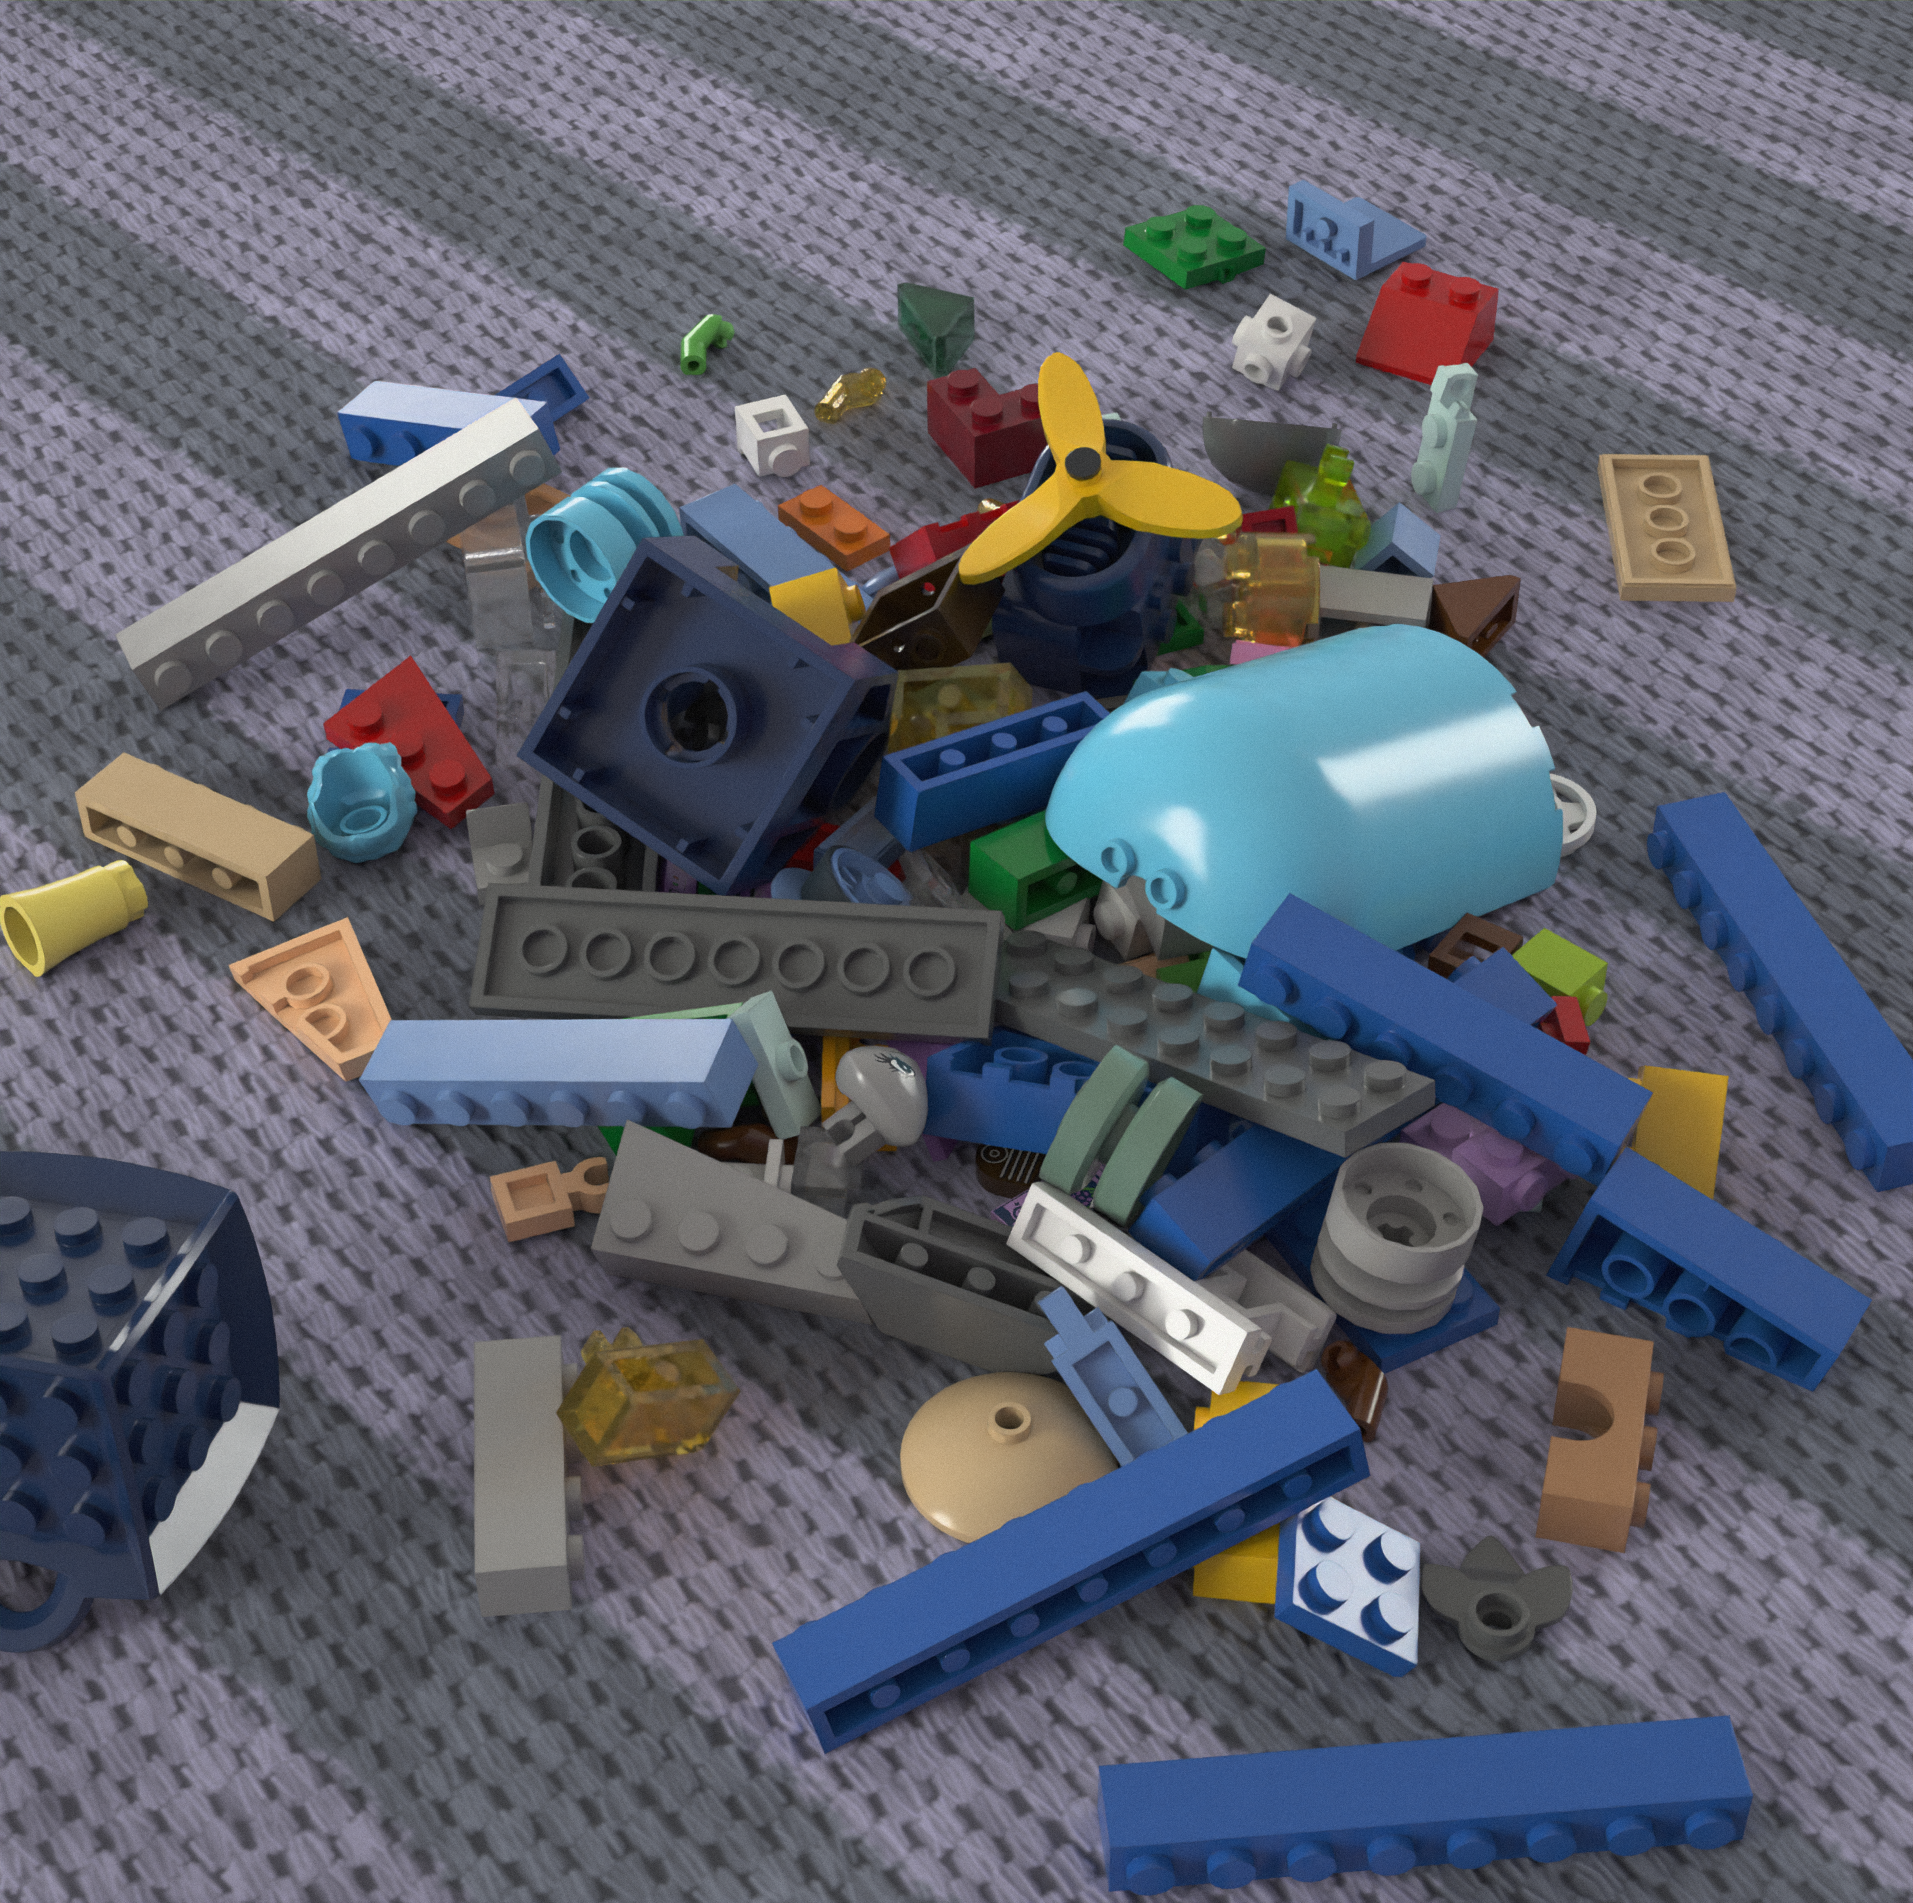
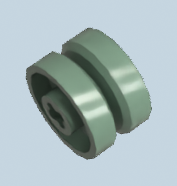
M1115 1045L1106 1054L1070 1104L1043 1161L1039 1177L1066 1194L1071 1195L1083 1190L1093 1179L1102 1164L1106 1165L1094 1191L1093 1209L1125 1228L1143 1206L1139 1202L1140 1197L1165 1172L1186 1135L1204 1095L1176 1078L1169 1077L1159 1082L1140 1108L1137 1107L1150 1076L1149 1063L1123 1047Z

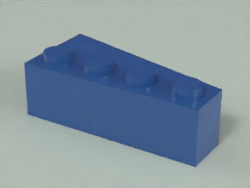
M998 1025L993 1028L992 1046H984L980 1042L962 1041L927 1057L926 1087L928 1092V1114L923 1134L1047 1154L1070 1104L1101 1062L1016 1029ZM1148 1081L1137 1107L1140 1108L1157 1084ZM1201 1102L1186 1135L1161 1177L1171 1173L1179 1180L1189 1172L1185 1168L1187 1163L1201 1149L1214 1140H1218L1225 1147L1228 1144L1230 1113Z
M1627 1146L1588 1201L1546 1274L1547 1277L1566 1285L1570 1283L1573 1277L1597 1286L1602 1289L1599 1297L1600 1300L1623 1310H1626L1629 1304L1634 1302L1664 1315L1666 1318L1665 1328L1685 1337H1705L1710 1335L1724 1341L1725 1354L1814 1392L1842 1352L1872 1299L1849 1286L1840 1278L1833 1276L1785 1246L1781 1241L1769 1236L1723 1207L1717 1201L1705 1196Z

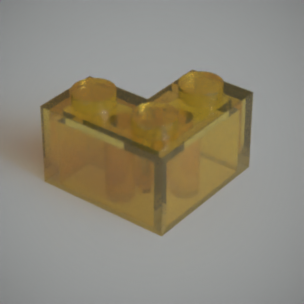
M1011 663L897 671L899 675L890 717L888 754L1031 709L1033 689Z

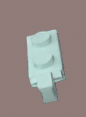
M1468 363L1438 366L1430 387L1432 397L1428 415L1424 417L1422 422L1423 437L1418 459L1411 471V480L1415 492L1422 495L1436 513L1455 509L1457 506L1477 419L1471 413L1470 407L1478 374Z

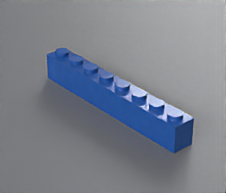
M1725 792L1657 806L1653 833H1650L1647 837V852L1651 864L1655 869H1662L1673 885L1677 903L1682 909H1689L1700 925L1701 936L1706 947L1718 952L1727 966L1732 986L1736 991L1744 992L1755 1008L1761 1030L1766 1035H1773L1784 1052L1789 1072L1794 1078H1801L1813 1095L1820 1119L1825 1124H1832L1843 1140L1846 1155L1852 1167L1864 1172L1876 1192L1913 1184V1060Z
M1504 947L1483 962H1480L1475 955L1470 957L1447 978V980L1535 1028H1538L1557 1006L1556 1002ZM1435 1096V1106L1424 1111L1423 1113L1412 1118L1411 1120L1407 1121L1406 1123L1395 1128L1394 1130L1383 1135L1382 1137L1378 1138L1377 1140L1373 1141L1372 1143L1366 1145L1363 1148L1378 1143H1389L1401 1134V1130L1403 1128L1413 1123L1426 1113L1430 1112L1443 1102ZM1244 1119L1231 1133V1136L1234 1138L1232 1142L1223 1147L1218 1140L1212 1141L1187 1163L1185 1168L1189 1172L1179 1180L1171 1173H1168L1148 1188L1139 1199V1202L1145 1209L1128 1232L1142 1246L1191 1280L1206 1279L1336 1182L1340 1166L1351 1155L1344 1158Z
M1315 1369L1291 1382H1285L1276 1386L1269 1393L1226 1415L1210 1419L1202 1427L1158 1449H1152L1141 1454L1136 1460L1093 1482L1075 1487L1067 1495L1023 1517H1017L1006 1522L1001 1528L956 1551L940 1555L932 1563L888 1585L872 1589L864 1597L818 1620L801 1625L793 1633L773 1642L772 1645L790 1687L826 1754L1371 1476L1361 1430L1320 1372Z
M1730 1715L1103 1765L1099 1766L1097 1812L1108 1891L1130 1890L1138 1895L1152 1896L1164 1893L1173 1886L1211 1883L1217 1888L1235 1889L1258 1879L1292 1877L1300 1882H1317L1330 1877L1333 1873L1368 1870L1382 1876H1394L1405 1873L1416 1866L1452 1864L1460 1869H1476L1491 1863L1493 1860L1531 1857L1538 1862L1552 1863L1564 1860L1574 1853L1611 1851L1619 1856H1634L1644 1853L1652 1847L1690 1844L1696 1849L1710 1850L1722 1847L1732 1840L1743 1839L1753 1793Z

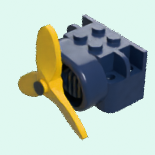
M1056 352L1045 359L1040 367L1038 378V403L1048 445L1039 455L1019 503L994 521L963 554L958 565L960 580L964 584L975 585L990 581L1006 573L1002 582L1006 591L992 616V632L1003 678L1072 695L1087 691L1095 700L1129 695L1133 688L1132 681L1138 679L1141 672L1151 670L1161 643L1168 644L1173 636L1177 620L1175 607L1179 597H1187L1191 591L1195 577V563L1193 562L1202 540L1205 538H1219L1235 531L1242 524V510L1239 502L1230 491L1203 477L1173 468L1166 448L1148 430L1126 421L1102 419L1096 395L1081 367L1069 356Z

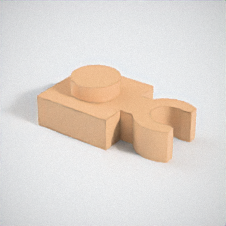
M604 1157L586 1159L577 1164L571 1172L563 1174L560 1173L557 1162L552 1161L490 1176L492 1196L508 1243L575 1226L573 1211L583 1210L589 1213H601L609 1185L607 1183L609 1182L608 1166Z

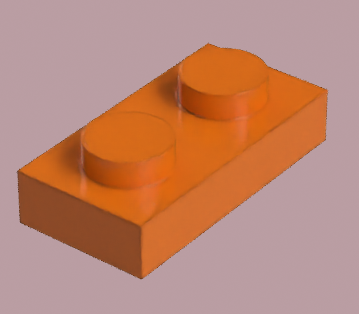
M823 485L809 489L778 505V520L785 526L791 527L799 537L847 572L889 551L890 534Z

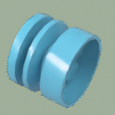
M608 468L573 492L571 497H566L532 521L525 540L527 558L534 575L550 599L567 614L585 623H594L642 538L684 536L677 515L662 492L644 476L627 468Z

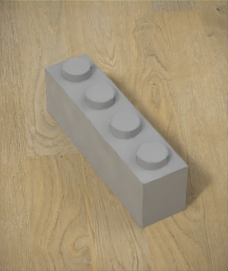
M561 1335L474 1342L475 1578L481 1617L572 1610L571 1581L586 1579L583 1535H570V1521L584 1520L581 1476H569L568 1464L582 1463L579 1419H567V1407L580 1406L579 1372L577 1363L564 1364Z

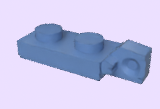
M1063 1286L1058 1287L1038 1301V1304L1058 1332L1057 1335L1044 1343L1053 1357L1051 1362L1121 1467L1136 1460L1141 1454L1149 1450L1158 1449L1188 1434L1113 1320L1108 1321L1099 1307L1083 1316Z

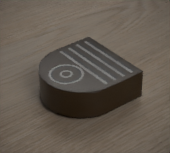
M980 1144L975 1155L977 1181L986 1191L997 1196L1012 1199L1028 1190L1032 1183L1041 1182L1042 1179L1039 1177L1040 1169L1047 1154Z

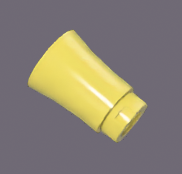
M117 860L104 867L97 865L73 876L37 888L2 895L0 897V925L14 956L35 977H40L69 956L102 938L125 929L129 922L143 917L144 910L148 908V900L144 886L135 875L132 866L126 861Z

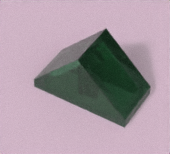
M908 282L897 284L898 327L935 379L947 376L975 340L974 297Z

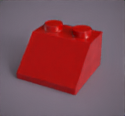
M1403 261L1380 289L1356 355V363L1432 385L1438 366L1468 363L1472 367L1494 339L1499 289L1481 284L1474 278L1456 277L1432 270L1425 264Z

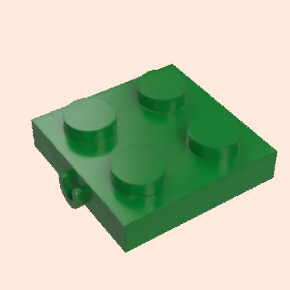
M1193 205L1181 212L1167 216L1151 217L1146 222L1125 227L1123 246L1185 290L1216 280L1222 284L1234 280L1236 274L1263 265L1266 248L1249 237L1244 230L1233 226L1217 215L1212 208L1204 205Z

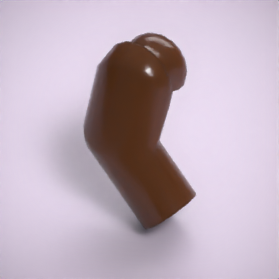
M753 1123L703 1131L698 1140V1149L700 1153L720 1162L737 1160L742 1163L766 1164L769 1140L779 1138L775 1135L772 1127ZM797 1136L784 1139L785 1165H795L801 1159L803 1152L802 1144Z
M1346 1340L1335 1341L1324 1349L1321 1355V1366L1326 1372V1379L1330 1386L1347 1403L1346 1410L1359 1426L1363 1442H1371L1376 1436L1389 1389L1387 1379L1368 1356L1357 1351L1353 1343Z

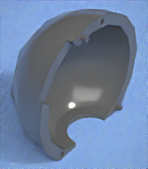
M1207 411L1206 417H1203L1202 434L1205 451L1211 464L1225 478L1240 488L1266 495L1290 492L1319 476L1337 450L1342 430L1337 429V423H1332V428L1217 418L1212 417V412Z

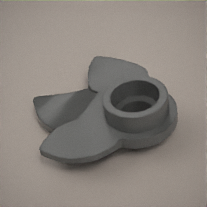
M1486 1536L1466 1555L1460 1570L1438 1564H1425L1421 1577L1422 1596L1433 1613L1458 1627L1459 1637L1468 1650L1483 1659L1491 1661H1509L1525 1654L1533 1643L1536 1631L1554 1625L1563 1619L1569 1609L1573 1592L1572 1577L1567 1566H1547L1525 1574L1513 1556L1494 1536ZM1497 1625L1505 1630H1495L1487 1626Z

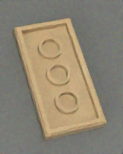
M1599 455L1597 470L1620 601L1734 602L1736 584L1709 457L1706 455Z

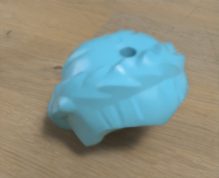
M390 742L384 744L365 743L354 750L348 748L336 749L319 756L312 769L313 781L307 792L309 803L307 818L311 825V834H314L316 842L322 847L327 848L333 856L353 863L378 859L398 850L413 824L417 807L415 803V790L411 785L410 777L401 766V756L398 754L396 746Z

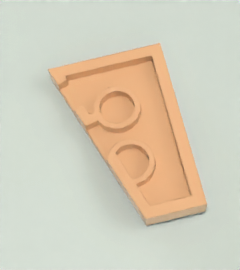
M348 917L228 965L235 981L345 1082L363 1074L385 1029L392 1019Z

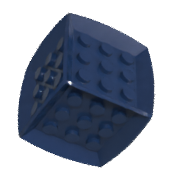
M0 1151V1560L24 1562L58 1572L51 1595L38 1608L28 1612H15L7 1609L0 1603V1651L31 1653L55 1646L71 1635L86 1617L94 1598L155 1600L192 1561L231 1508L269 1436L280 1409L279 1361L271 1298L255 1238L241 1201L234 1190L186 1175L107 1158L31 1151Z

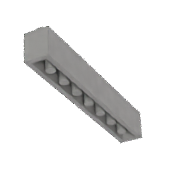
M514 398L115 634L131 669L161 711L562 473V470L539 428L519 400Z

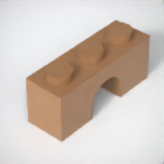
M1567 1327L1552 1425L1580 1430L1595 1439L1572 1440L1551 1436L1536 1538L1625 1553L1630 1526L1644 1528L1651 1484L1637 1482L1638 1469L1651 1471L1657 1438V1428L1645 1426L1644 1418L1645 1414L1658 1416L1664 1373L1650 1371L1654 1341Z

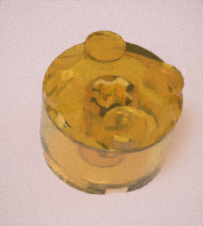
M1241 532L1237 542L1225 545L1223 554L1224 579H1233L1232 603H1224L1222 629L1224 637H1235V640H1245L1253 643L1291 647L1314 642L1315 638H1304L1306 624H1318L1320 606L1319 557H1307L1306 545L1316 544L1313 533Z

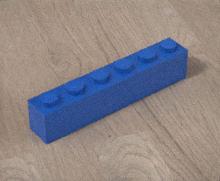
M1291 893L1288 894L1251 943L1238 983L1239 987L1254 994L1264 1003L1273 1005L1316 1029L1325 1037L1346 1043L1352 1050L1378 1060L1401 1063L1406 1067V1070L1435 1080V1096L1443 1103L1458 1108L1497 1130L1504 1137L1517 1141L1558 1164L1565 1171L1578 1175L1597 1187L1601 1184L1629 1142L1653 1094L1648 1089Z

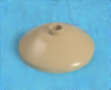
M998 1372L970 1377L956 1382L935 1394L923 1404L911 1419L904 1433L900 1452L903 1484L914 1506L935 1527L966 1543H971L1001 1528L1006 1522L1017 1517H1023L1067 1495L1081 1484L1093 1482L1118 1469L1117 1459L1066 1384L1040 1375L1017 1372Z

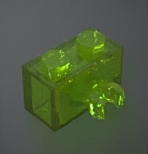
M1327 444L1322 453L1319 468L1286 460L1268 510L1294 506L1302 558L1336 567L1350 568L1355 553L1368 542L1371 522L1368 520L1361 500L1350 479L1354 461L1347 459L1349 450Z

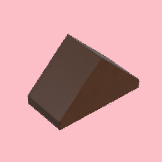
M1504 575L1433 585L1428 629L1440 632L1461 642L1484 658L1516 622L1521 578L1513 575Z

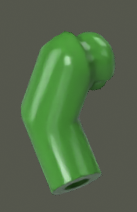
M710 314L703 317L681 340L680 367L685 375H702L706 370L707 348L710 344L718 349L726 348L727 340L731 341L734 335L733 325L723 321L721 315Z

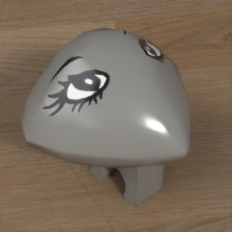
M865 1046L847 1051L840 1059L835 1080L842 1095H846L851 1101L825 1120L822 1126L836 1145L846 1136L853 1134L848 1141L841 1143L838 1147L850 1164L855 1167L885 1144L910 1147L921 1138L928 1114V1092L925 1078L917 1062L897 1049L883 1046Z

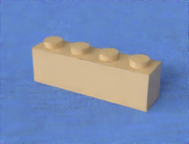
M125 752L75 792L83 832L86 838L271 921L277 920L321 880L314 834L305 831L299 826L290 825L258 811L251 805L237 802L210 790L202 784L191 782L164 770L156 764H150Z

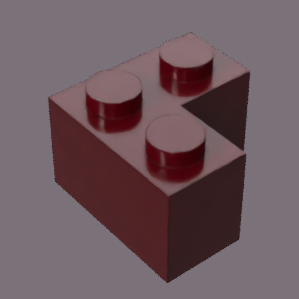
M976 368L953 371L947 376L927 381L928 434L974 489L1032 472L1039 455L1048 445L1040 415L1037 383L1028 384L1021 389L999 395Z

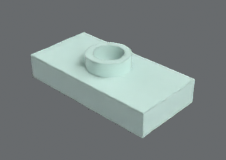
M769 991L751 997L727 1019H733L758 1062V1067L752 1081L775 1135L779 1139L784 1140L800 1135L821 1114V1106L807 1075L808 1064L805 1052L801 1045L795 1039H792L773 992Z

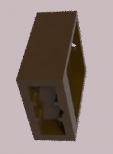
M971 544L878 590L851 637L849 643H856L899 672L895 694L971 658L1006 590L997 577L975 585L961 582L958 565L963 554ZM924 583H931L935 591H927L924 588Z

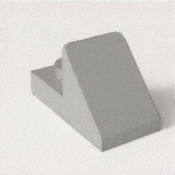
M525 802L467 810L466 821L479 905L485 904L488 883L527 885L533 845L529 806Z

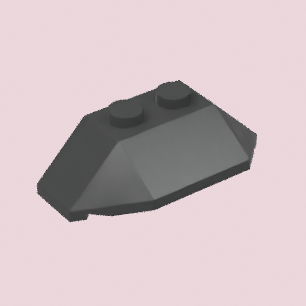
M924 1195L889 1199L874 1205H870L868 1202L853 1204L849 1212L836 1266L881 1333L994 1373L1017 1372L1040 1375L1057 1371L1051 1362L1053 1357L1044 1343L1057 1335L1058 1332L1038 1304V1301L1058 1287L1063 1286L1083 1316L1095 1309L1093 1305L1008 1246L1006 1243L1013 1227ZM1104 1314L1108 1321L1112 1320L1110 1317Z

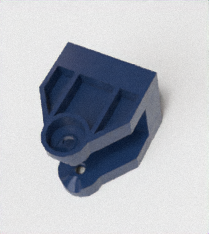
M696 536L642 538L516 756L716 894L732 896L772 882L773 878L789 864L791 858L815 837L818 830L825 823L839 815L864 786L879 763L892 736L893 724L890 723L899 672L854 642L830 645L737 582L739 565ZM713 681L719 687L718 693L725 701L728 721L726 730L729 731L725 742L719 741L708 750L694 751L684 749L674 739L668 723L700 697L704 692V683L707 684Z

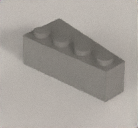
M626 1120L591 1246V1251L606 1274L869 1325L874 1323L836 1266L847 1219L630 1120Z

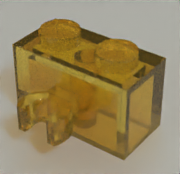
M629 1327L621 1328L612 1344H610L600 1330H595L581 1350V1355L586 1365L556 1411V1414L591 1466L596 1467L695 1453L702 1450L741 1391L704 1339L643 1346L637 1334Z

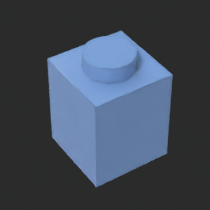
M1399 502L1361 534L1354 569L1432 578L1435 573L1441 535Z

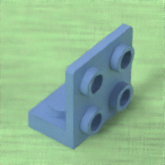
M1305 180L1289 186L1286 240L1354 280H1358L1426 246L1427 236L1424 233L1360 197H1355L1344 203Z

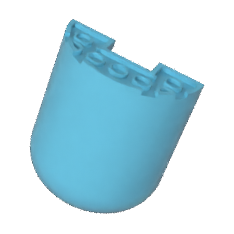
M1391 624L1355 629L1147 692L1123 704L1101 720L1077 745L1067 760L1053 787L1045 812V823L1050 836L1057 846L1077 864L1117 889L1125 886L1128 879L1133 875L1143 878L1146 881L1145 891L1147 898L1157 908L1156 913L1214 947L1247 958L1251 943L1289 893L1396 951L1454 927L1466 913L1479 917L1543 891L1555 883L1563 843L1562 809L1555 810L1554 794L1549 775L1550 772L1555 770L1549 747L1540 727H1531L1521 708L1513 699L1512 695L1517 691L1512 684L1481 655L1451 637L1419 626Z

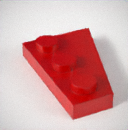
M411 655L323 723L327 740L340 749L348 748L354 750L365 743L384 744L390 742L395 745L398 754L401 756V766L410 777L411 785L415 790V803L449 829L454 828L466 818L467 810L477 809L495 794L490 774Z

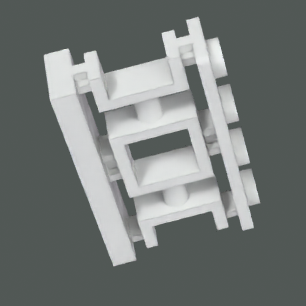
M1046 1181L1031 1184L1006 1244L1095 1308L1099 1307L1105 1315L1218 1395L1234 1392L1242 1374L1247 1377L1255 1376L1267 1350L1299 1372L1313 1369L1336 1320V1312L1246 1249L1208 1278L1193 1281L1146 1249L1130 1235L1128 1230L1145 1209L1143 1206L1131 1223L1124 1228L1093 1209V1200L1090 1207L1087 1208L1070 1195Z

